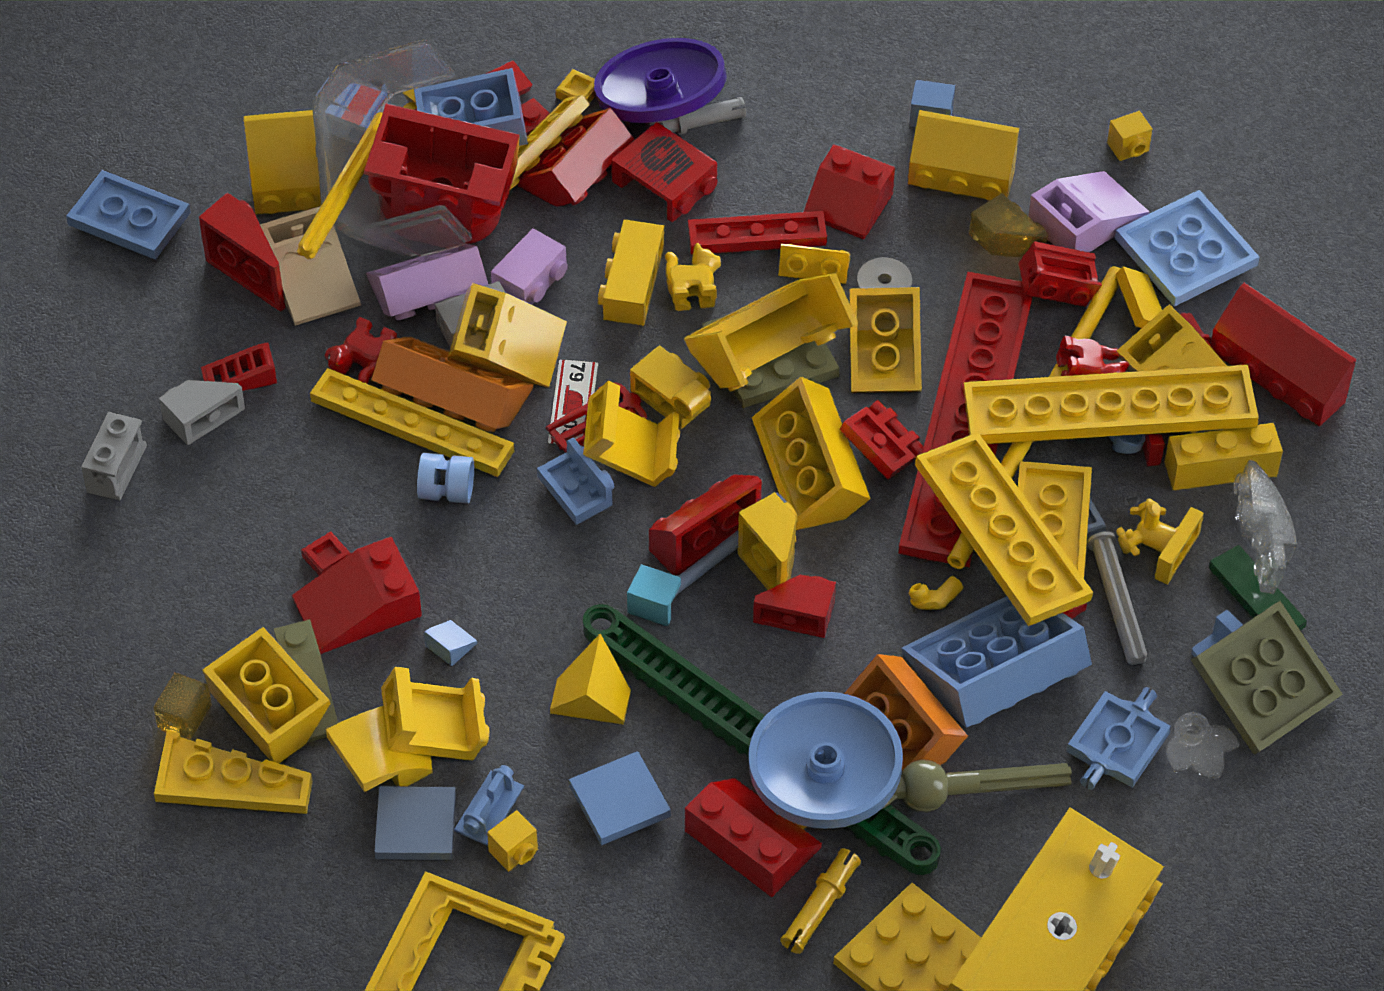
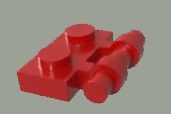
M877 400L869 408L866 406L845 420L839 430L887 479H890L910 465L914 458L922 454L924 446L919 442L920 437L913 430L908 431L897 419L898 414L891 407L887 409Z

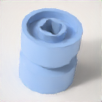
M422 453L417 479L418 499L439 501L442 496H446L449 502L469 504L474 482V458L453 455L450 460H445L443 454ZM440 470L446 471L445 485H439Z

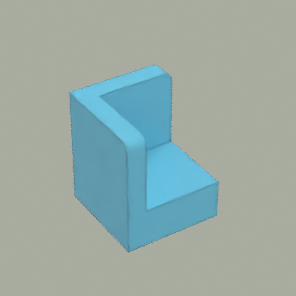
M641 564L627 591V612L668 626L671 620V603L681 585V578Z

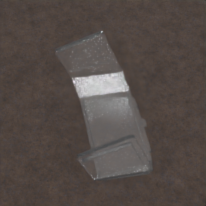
M418 40L339 63L314 96L315 148L318 159L321 205L374 116L384 110L385 104L389 103L394 94L451 79L455 76L454 70L429 41ZM365 174L362 175L333 225L350 238L410 257L415 255L423 257L464 246L465 242L472 239L471 233L443 205L386 220L380 205V195L370 188L368 184L369 175Z

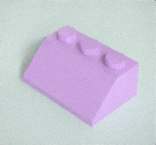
M466 243L457 244L366 273L383 313L388 316H395L396 320L416 315L415 309L426 305L429 310L435 309V304L447 298L466 293L472 283L482 286L489 285L478 247Z

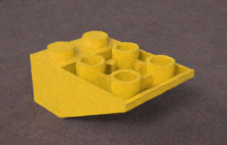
M472 283L464 297L448 358L549 388L567 321L512 295Z
M1170 304L1117 350L1121 361L1129 363L1127 369L1129 372L1227 366L1199 333ZM1189 431V432H1190L1191 434H1193V433H1197L1198 431Z

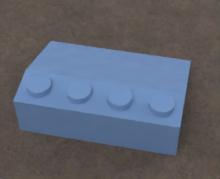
M1007 596L901 648L903 655L938 701L953 718L966 728L979 724L985 718L1003 709H1008L1014 706L1016 702L1034 693H1040L1046 690L1048 686L1064 678L1072 677L1080 670L1092 665L1083 626L1064 613H1060L1028 627Z

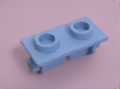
M501 765L500 768L490 771L454 828L455 832L488 846L487 832L506 818L524 789V785L513 781L512 775L514 772L511 768Z

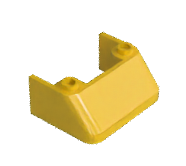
M836 273L789 283L686 336L684 341L690 353L720 388H728L731 392L749 383L747 377L752 374V370L804 343L815 341L817 346L827 343L836 338L835 331L851 328L859 323Z

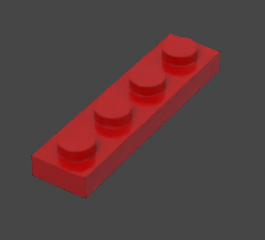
M823 211L688 220L691 255L694 253L696 243H699L703 249H709L712 253L781 249V244L805 247L827 246Z

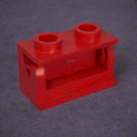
M1034 241L1018 263L1025 295L1086 307L1102 286L1098 282L1094 262L1096 259L1095 254Z

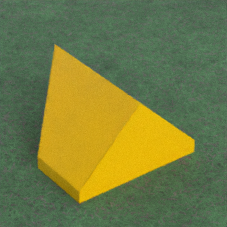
M601 633L557 678L550 714L624 725L631 689Z

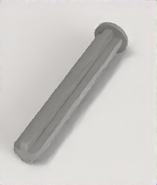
M1111 532L1094 534L1087 540V546L1094 552L1127 663L1130 665L1142 664L1146 661L1147 651L1114 548L1116 542L1115 535Z

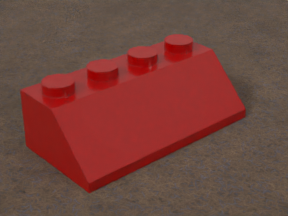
M1244 282L1213 328L1212 348L1222 361H1226L1232 366L1248 365L1251 380L1268 390L1276 399H1280L1291 406L1303 418L1311 420L1320 427L1346 403L1356 358Z

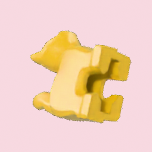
M696 243L694 247L692 265H678L677 256L673 252H667L665 254V260L667 261L665 274L667 287L675 310H690L691 304L687 300V297L698 296L700 308L714 307L717 291L714 285L713 273L721 267L720 257L714 255L709 249H703L699 243Z

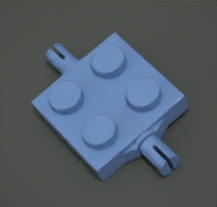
M1143 688L1135 702L1121 700L1105 691L1067 746V753L1086 762L1090 766L1080 779L1084 787L1088 784L1087 789H1094L1101 776L1105 774L1133 788L1170 733L1171 726L1155 718L1148 711V708L1157 698V694L1153 689L1149 693L1150 688Z

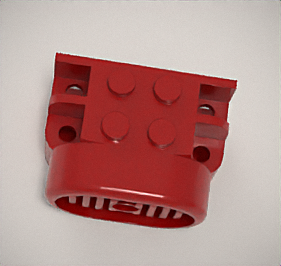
M386 103L364 174L369 175L368 184L370 188L380 195V205L384 216L398 230L449 244H472L490 235L500 220L501 210L506 205L518 164L520 135Z

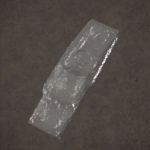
M1248 460L1243 473H1238L1234 481L1233 491L1234 494L1238 495L1236 520H1240L1241 536L1252 538V548L1256 549L1257 558L1254 565V574L1259 577L1260 592L1274 594L1298 546L1296 533L1290 513L1276 486L1256 461Z

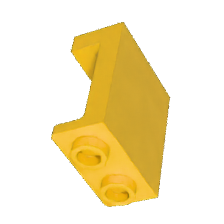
M394 667L381 687L389 751L473 761L489 740V726L485 724L483 712L485 696L480 691L479 679L470 678L464 688L414 683L410 681L409 668Z

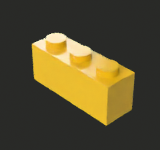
M623 220L620 233H614L612 241V253H615L614 258L607 259L605 268V279H608L607 284H601L598 294V305H603V320L644 326L664 250V225Z
M1268 423L1251 428L1223 429L1170 436L1164 463L1174 491L1277 477L1283 450L1274 423Z

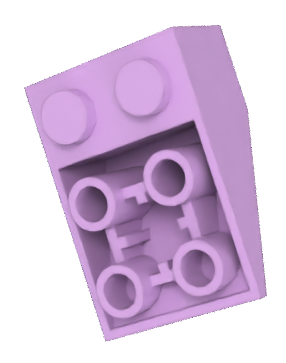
M1105 171L1056 179L1033 193L1030 200L1028 222L1054 246L1091 252L1115 237L1116 229L1148 215L1149 211Z

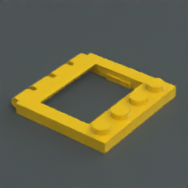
M425 871L365 991H412L452 909L524 936L498 991H540L551 968L549 962L555 960L565 936L563 933L554 930V922Z

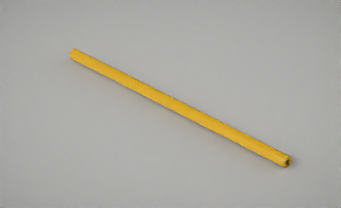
M1116 266L1109 268L1101 282L1102 286L1093 296L1071 337L1076 339L1091 338L1119 287L1116 273L1121 268ZM1056 363L1049 377L1061 376L1062 370H1068V365L1058 367ZM1033 441L1012 442L1001 461V465L1012 479L1019 468L1020 461H1023ZM961 533L947 558L948 563L957 569L964 567L974 549L963 533Z

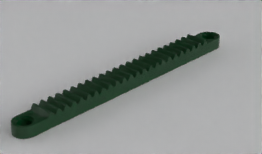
M598 604L586 610L583 615V633L589 642H592L601 633L616 663L619 662L624 671H631L635 679L644 680L649 689L651 687L655 688L660 697L666 696L671 705L676 703L682 713L687 711L692 720L701 721L703 728L706 730L708 728L712 729L717 738L723 737L728 746L734 745L739 754L745 753L749 759L751 738L756 727L765 717L762 713L613 607ZM601 618L608 620L611 626L601 631L594 629L591 624L596 619ZM891 805L880 809L877 813L861 822L843 827L846 831L852 830L857 839L863 838L868 847L874 846L877 848L879 855L882 857L887 855L913 874H930L939 864L941 850L939 841ZM915 847H925L932 855L929 859L921 861L914 859L910 852Z

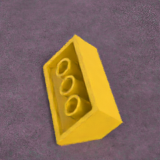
M799 377L752 417L778 492L792 505L797 514L796 530L844 520L871 499L849 440L839 430L842 422L829 388L804 377Z

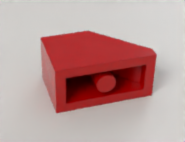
M800 574L756 595L754 599L753 623L825 638L835 604L836 582L826 580L820 576L811 577Z

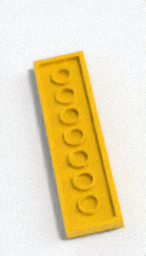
M1248 365L964 382V399L969 435L978 432L986 444L1258 427L1259 417Z

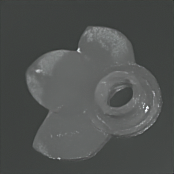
M1188 712L1175 722L1174 738L1167 744L1166 757L1170 768L1176 773L1192 766L1193 770L1202 777L1218 779L1224 769L1223 753L1239 748V742L1235 734L1226 726L1210 724L1204 715L1197 712ZM1193 730L1198 734H1190L1187 731Z

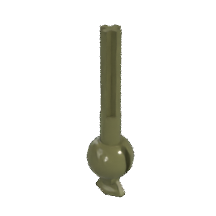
M921 759L910 763L903 769L894 795L882 809L895 800L902 799L908 808L916 812L928 813L938 809L944 804L947 796L1070 786L1071 767H1068L1067 763L945 773L940 764L931 760Z

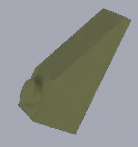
M306 620L274 628L277 643L331 703L307 743L327 738L326 729L338 724L311 621Z

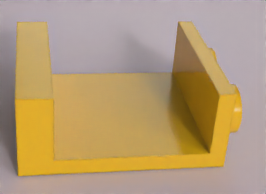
M607 381L588 400L583 455L656 487L665 478L672 476L678 465L676 450L680 437V430L678 429L679 413L673 411L659 424H656L619 407L620 386Z

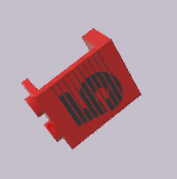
M656 122L612 159V182L623 188L635 179L667 201V220L674 222L682 214H687L704 195H709L715 189L718 182L717 162Z

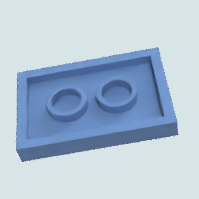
M102 170L70 210L66 218L68 225L156 260L190 215L191 211L190 205L186 202Z

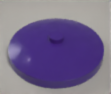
M667 38L636 45L611 58L597 73L594 89L600 108L602 110L611 108L620 120L636 123L660 122L694 112L712 101L724 87L727 73L723 56L714 46L695 39Z

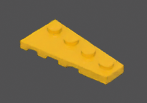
M167 729L154 797L155 802L307 814L313 781L312 774L269 760L260 762L247 758L246 753L233 749L231 752L214 748L210 742L196 739V741L180 737V733Z

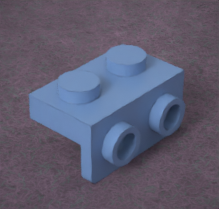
M573 437L567 440L566 453L537 468V477L577 525L612 506L614 483L606 470L601 471L593 459L583 455L584 446L581 447Z

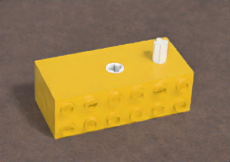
M1070 807L951 981L947 991H1095L1100 980L1105 977L1111 968L1121 948H1124L1133 934L1134 928L1142 920L1163 885L1157 878L1164 866Z

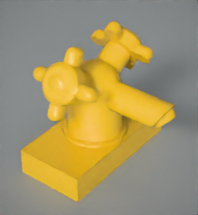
M1149 498L1139 504L1138 507L1130 508L1131 515H1139L1141 517L1136 530L1132 531L1129 529L1125 532L1120 527L1116 530V534L1119 536L1118 542L1124 554L1131 552L1134 556L1139 555L1140 551L1137 545L1141 543L1160 552L1154 579L1168 585L1199 536L1204 513L1191 507L1180 525L1174 528L1159 521L1160 515L1166 514V509L1160 507L1157 502Z

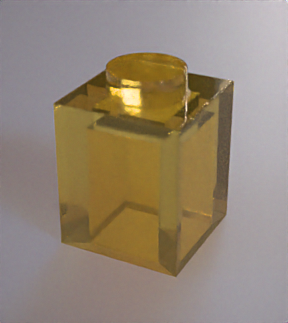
M174 672L153 706L157 727L164 733H167L168 729L178 732L180 736L191 740L212 706L208 684Z

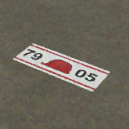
M559 360L551 423L588 403L589 397L595 392L597 362ZM587 414L556 430L561 434L587 420ZM585 432L575 437V440L585 435ZM549 434L548 443L556 444Z

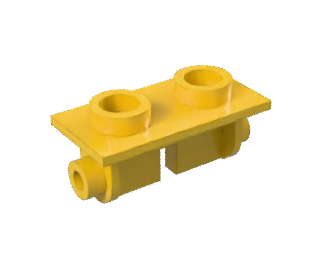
M781 244L778 276L805 279L836 273L839 282L846 284L850 254L844 250L838 251Z

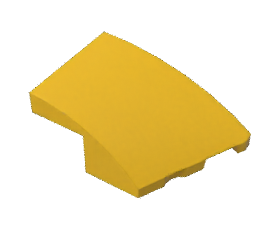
M383 706L360 713L326 729L328 740L364 792L389 779H392L396 786L407 787L432 774L431 756L389 751Z

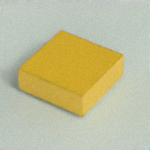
M572 69L555 90L556 98L563 101L565 98L583 95L587 102L590 103L596 96L594 89L595 79Z

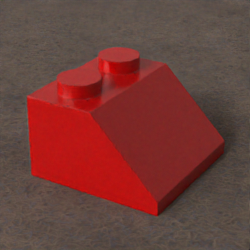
M833 144L819 166L804 212L823 211L825 225L865 240L893 195L895 167Z

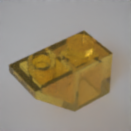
M1002 193L971 213L969 235L991 255L1023 257L1034 241L1047 244L1048 233L1040 223L1034 222L1022 211L1017 203L1011 202Z

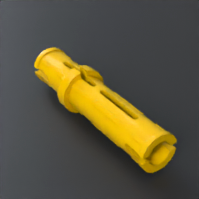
M841 848L827 872L819 875L816 880L817 887L780 939L785 948L788 949L794 938L798 937L791 952L796 954L803 952L805 945L835 899H840L845 893V884L855 869L861 864L860 858L855 853L848 863L844 865L850 850Z

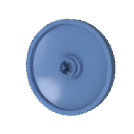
M838 692L807 693L779 704L760 721L753 733L749 746L750 777L762 801L781 817L793 823L812 828L845 827L871 817L892 798L902 775L903 753L901 741L890 720L870 703Z

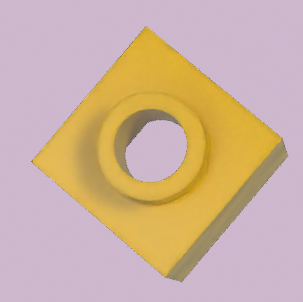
M1137 111L1110 121L1107 144L1119 161L1138 157L1149 151L1153 129L1143 114Z
M517 810L487 832L489 852L508 872L518 864L523 865L530 861L538 850L537 830Z

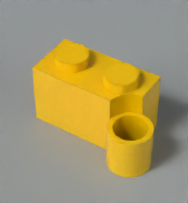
M660 345L630 369V391L639 395L643 401L664 417H667L673 411L679 413L678 427L680 429L684 428L710 406L711 392L708 390L710 388L708 379L702 373L695 372L685 365L678 355L669 353Z

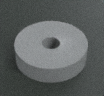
M892 258L872 259L866 262L858 271L857 288L912 287V275L908 267Z

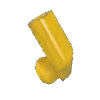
M953 576L949 577L937 590H929L927 585L917 583L909 590L910 602L919 610H941L963 590V585Z

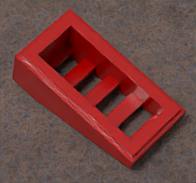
M268 342L252 346L201 367L204 381L215 382L214 375L221 374L222 382L238 383L242 387V391L277 384L275 366ZM242 369H249L247 372H242ZM234 371L235 376L229 378L228 372Z

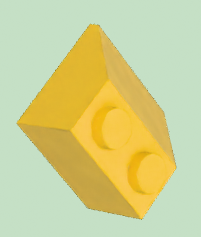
M775 492L739 512L738 555L767 590L790 579L795 555L797 514L792 505L788 502L784 503Z

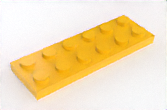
M978 432L916 457L915 466L1028 627L1091 601L1093 591Z

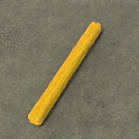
M379 112L374 116L299 242L297 253L300 256H304L308 260L315 257L364 174L383 112Z

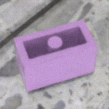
M532 228L491 271L492 283L499 281L507 294L531 305L534 302H539L555 280L559 281L566 273L568 267L566 263V247Z

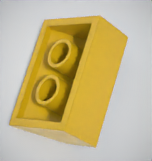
M919 110L909 162L908 184L1007 203L1015 171L1019 128Z
M264 627L202 669L210 693L267 758L276 763H281L307 743L331 704L324 693Z

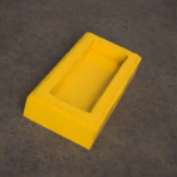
M1123 266L1116 273V278L1135 326L1143 328L1162 309L1148 274Z

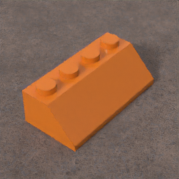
M411 336L383 340L371 379L382 384L381 389L394 395H402L403 392L413 396L412 401L425 407L439 406L445 409V415L455 419L463 420L464 417L476 421V427L486 431L495 432L496 429L510 426L534 386L533 383L450 359L448 358L450 351Z

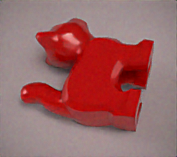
M359 317L356 320L354 331L346 337L343 344L328 348L325 352V359L328 361L331 370L344 375L351 368L353 362L358 363L364 367L358 375V381L368 384L369 379L373 376L383 340L396 339L397 333L384 327L380 337H374L369 333L373 327L372 323Z
M1063 336L1056 354L1058 367L1068 365V370H1062L1061 376L1126 372L1129 367V363L1125 361L1105 364L1103 359L1113 361L1120 358L1117 353L1118 349L1100 345L1095 340L1088 338L1076 339L1070 336Z

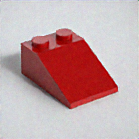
M227 192L199 216L206 262L281 312L285 309L279 262L251 206L246 201L238 200Z
M392 537L356 549L292 595V600L302 620L311 621L320 654L422 616L419 590Z

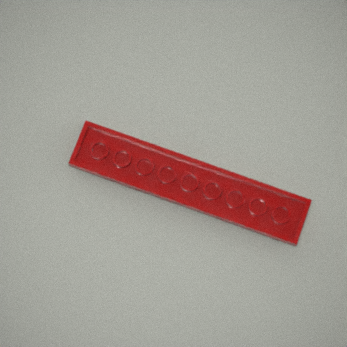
M967 272L922 454L969 436L964 399V382L1014 379L1033 296L1025 295L1022 281ZM999 443L987 444L996 456ZM918 470L899 543L898 554L948 563L947 558L962 531ZM973 551L969 556L964 567L970 568Z

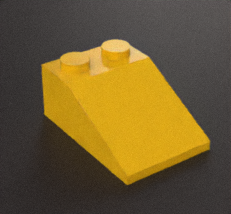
M313 111L244 116L255 214L306 211L320 207L323 201Z
M920 287L849 289L850 306L859 323L850 328L851 393L922 392Z

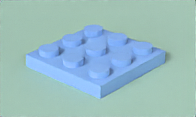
M1200 190L1116 229L1115 233L1116 241L1144 273L1148 274L1150 280L1173 306L1181 304L1258 266L1260 258Z

